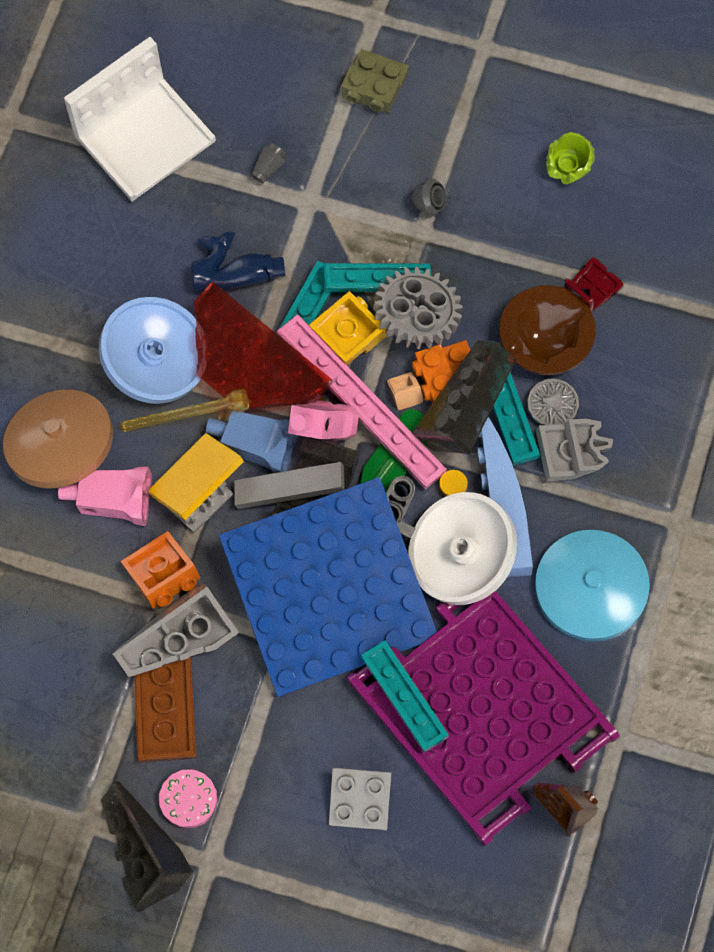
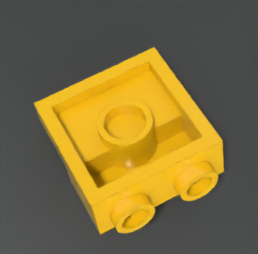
M350 291L309 324V327L346 365L351 363L362 352L367 354L387 337L386 328H379L381 320H375V316L368 310L366 302L360 296L355 297Z

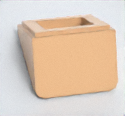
M413 372L387 380L398 410L423 402L421 387Z

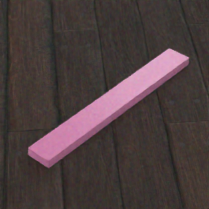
M298 314L277 331V335L344 405L353 406L357 409L359 413L358 420L425 490L446 472L447 469Z

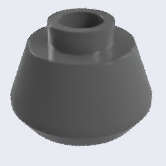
M434 178L427 179L415 187L412 193V202L418 210L430 215H437L446 203L445 189L438 180Z

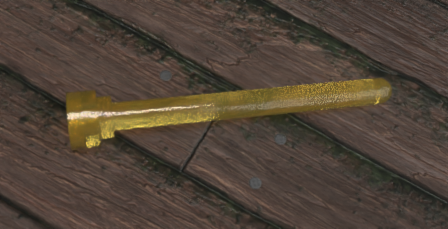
M244 388L237 389L228 394L227 398L124 420L120 423V428L122 431H130L225 409L235 410L236 412L246 411L249 409L248 396Z

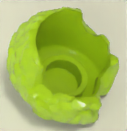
M569 132L551 143L548 155L546 156L548 175L555 179H561L562 183L567 185L588 174L595 159V149L590 141L580 134Z

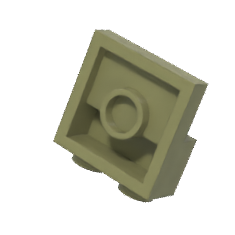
M361 49L354 65L350 66L341 85V96L351 103H360L369 106L376 112L390 114L410 71V66Z

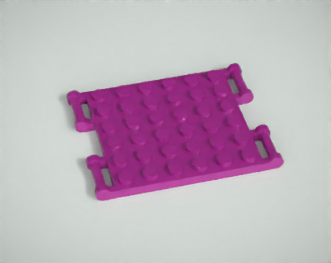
M496 591L486 598L473 603L457 617L452 612L460 605L440 603L435 607V611L447 625L408 656L404 657L396 647H390L449 734V738L427 752H423L377 681L368 687L363 684L365 680L372 676L367 666L356 674L351 673L346 677L351 687L357 691L485 846L493 841L492 837L521 813L525 815L531 810L530 805L518 790L561 756L567 766L576 773L582 768L581 764L608 742H614L620 737L614 726ZM596 726H599L603 732L575 755L569 750ZM510 798L514 805L484 828L480 821Z

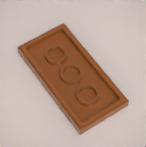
M192 656L188 659L174 661L162 665V667L134 675L138 762L197 759Z

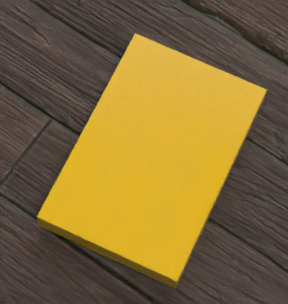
M205 433L148 492L151 497L186 520L244 461L240 455Z

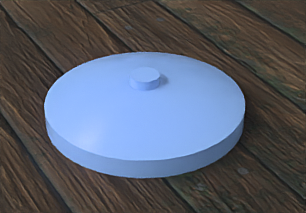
M142 297L124 303L110 315L99 339L100 361L110 381L129 397L146 403H169L184 397L198 384L208 364V343L199 322L185 308L163 298Z

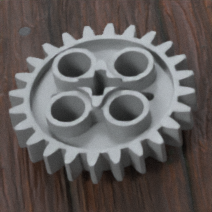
M406 267L403 275L396 270L393 278L386 276L385 282L379 284L373 310L376 311L375 320H381L380 329L388 328L387 337L394 334L397 336L395 343H399L402 339L406 340L407 348L412 342L416 344L417 349H420L422 343H425L430 349L433 341L440 346L443 338L449 340L452 332H456L462 317L461 311L463 306L459 304L461 296L454 295L456 287L447 288L449 279L441 282L439 280L440 273L432 277L430 276V269L421 274L418 267L415 268L414 273H411Z

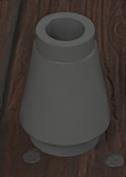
M271 142L267 147L264 146L251 176L264 184L285 163L286 152Z

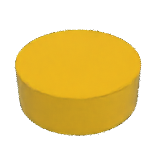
M449 470L441 476L439 487L441 493L447 497L455 493L466 492L468 482L462 472Z

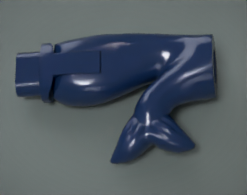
M235 232L223 233L218 238L213 236L202 237L198 239V242L210 254L191 263L194 291H227L247 285L264 283L268 281V276L270 281H274V277L285 276L283 257L271 258V254H245L218 269L231 247Z

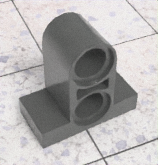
M398 476L387 488L386 495L392 511L396 514V522L402 539L408 543L416 528L402 522V519L414 495L415 485L410 478ZM394 486H405L408 492L407 496L399 497L396 495Z

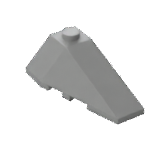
M200 583L177 599L112 652V654L128 677L174 661L188 659L196 654L216 650L239 632L208 587Z

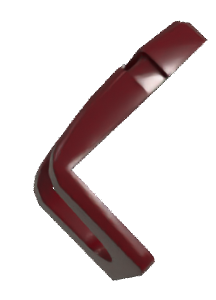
M592 257L585 264V268L580 270L572 281L566 278L564 282V288L576 292L588 305L591 312L610 300L613 294L616 295L624 286V283L612 272H607V268L595 257ZM582 290H590V297Z

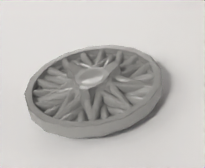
M546 379L537 383L530 391L527 400L528 411L532 419L540 425L565 424L568 420L576 417L579 408V399L574 388L567 382L559 379Z

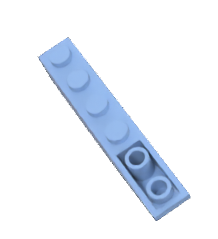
M480 411L479 421H474L475 436L476 438H481L482 447H477L479 464H484L485 473L480 474L482 490H487L490 499L498 503L508 513L515 526L517 535L516 558L507 578L532 575L533 564L527 517L521 489L512 462L498 432L486 411Z

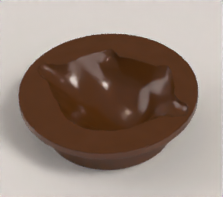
M541 285L520 292L507 304L501 316L499 333L506 354L518 366L535 374L556 375L574 369L586 359L595 341L596 325L590 308L577 294L559 286Z

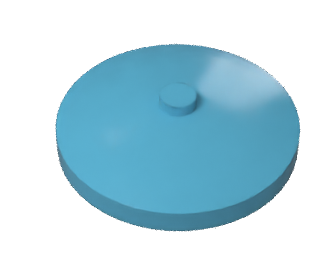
M601 530L577 531L557 540L543 555L535 580L536 598L546 619L565 635L583 641L612 639L630 629L644 611L650 588L646 565L635 548L621 537Z

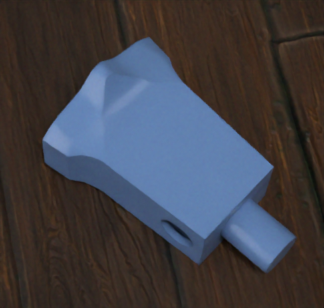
M234 410L231 412L228 423L210 418L206 426L207 434L222 438L220 443L240 455L242 459L266 467L272 474L287 471L300 436L288 433L290 419L277 420Z

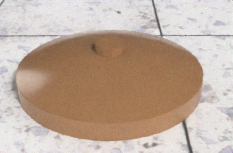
M78 390L48 392L26 403L12 417L3 438L4 456L13 473L27 484L40 488L68 486L89 476L105 460L113 442L112 421L103 404L88 393Z

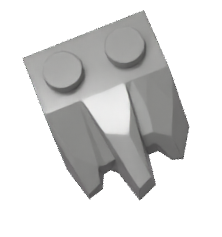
M570 419L565 424L540 425L537 427L536 435L546 481L576 479L600 470L609 462L607 457L600 453L612 448L613 439L600 437L596 434L601 429V421Z

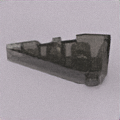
M115 781L101 799L109 832L115 835L119 850L115 852L117 861H122L126 876L122 878L124 888L137 912H140L177 892L193 871L176 843L119 781Z

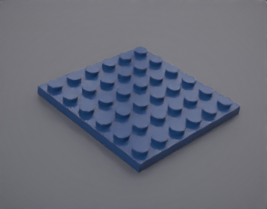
M380 477L219 535L277 697L365 665L361 655L386 640L390 647H396L402 652L423 644L437 633Z

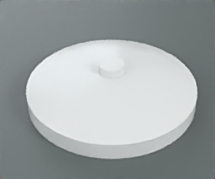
M472 492L455 493L440 499L430 506L420 517L410 539L409 558L420 587L435 599L453 605L471 604L486 598L496 591L509 575L517 553L516 530L508 513L489 497Z

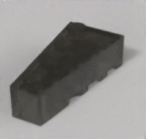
M477 340L412 434L432 451L470 454L516 358L497 341Z

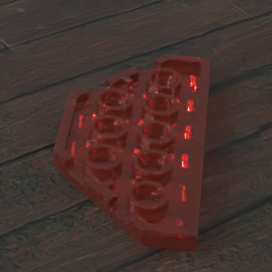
M211 282L194 301L196 349L198 353L197 376L238 411L316 403L333 383V380L214 282Z

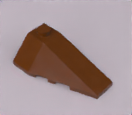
M536 783L532 787L531 793L570 837L597 814L598 807L596 805L598 802L591 792L588 790L583 791L579 786Z

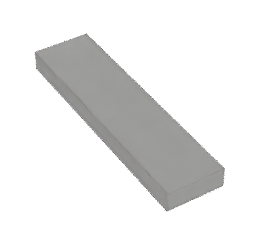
M341 462L235 480V506L237 509L345 490L344 466Z

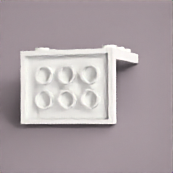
M151 37L144 40L64 97L74 136L132 202L216 141L213 133L163 79L157 44Z

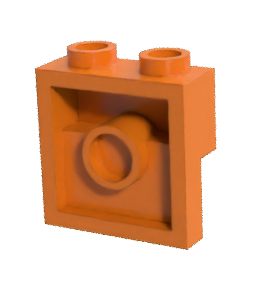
M467 340L443 348L441 345H436L430 349L427 348L415 352V361H412V367L416 377L421 376L424 385H421L425 401H431L433 409L485 392V385Z
M168 531L121 561L124 569L153 609L158 606L165 607L169 605L174 595L182 590H192L196 586L197 581L201 579L195 565Z

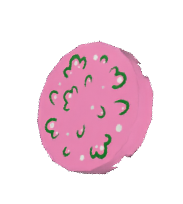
M193 769L180 770L170 775L163 783L159 793V805L165 818L172 824L184 829L196 828L205 824L217 807V791L212 780L204 773Z

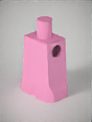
M319 400L308 404L292 405L288 433L317 438L324 447H331L338 441L349 440L356 435L359 413L353 406L344 404L333 405L331 402Z
M136 467L130 470H95L89 476L79 481V484L60 487L58 489V497L60 500H76V506L81 514L125 519L133 524L146 526L151 496L148 490L152 487V473L149 467Z

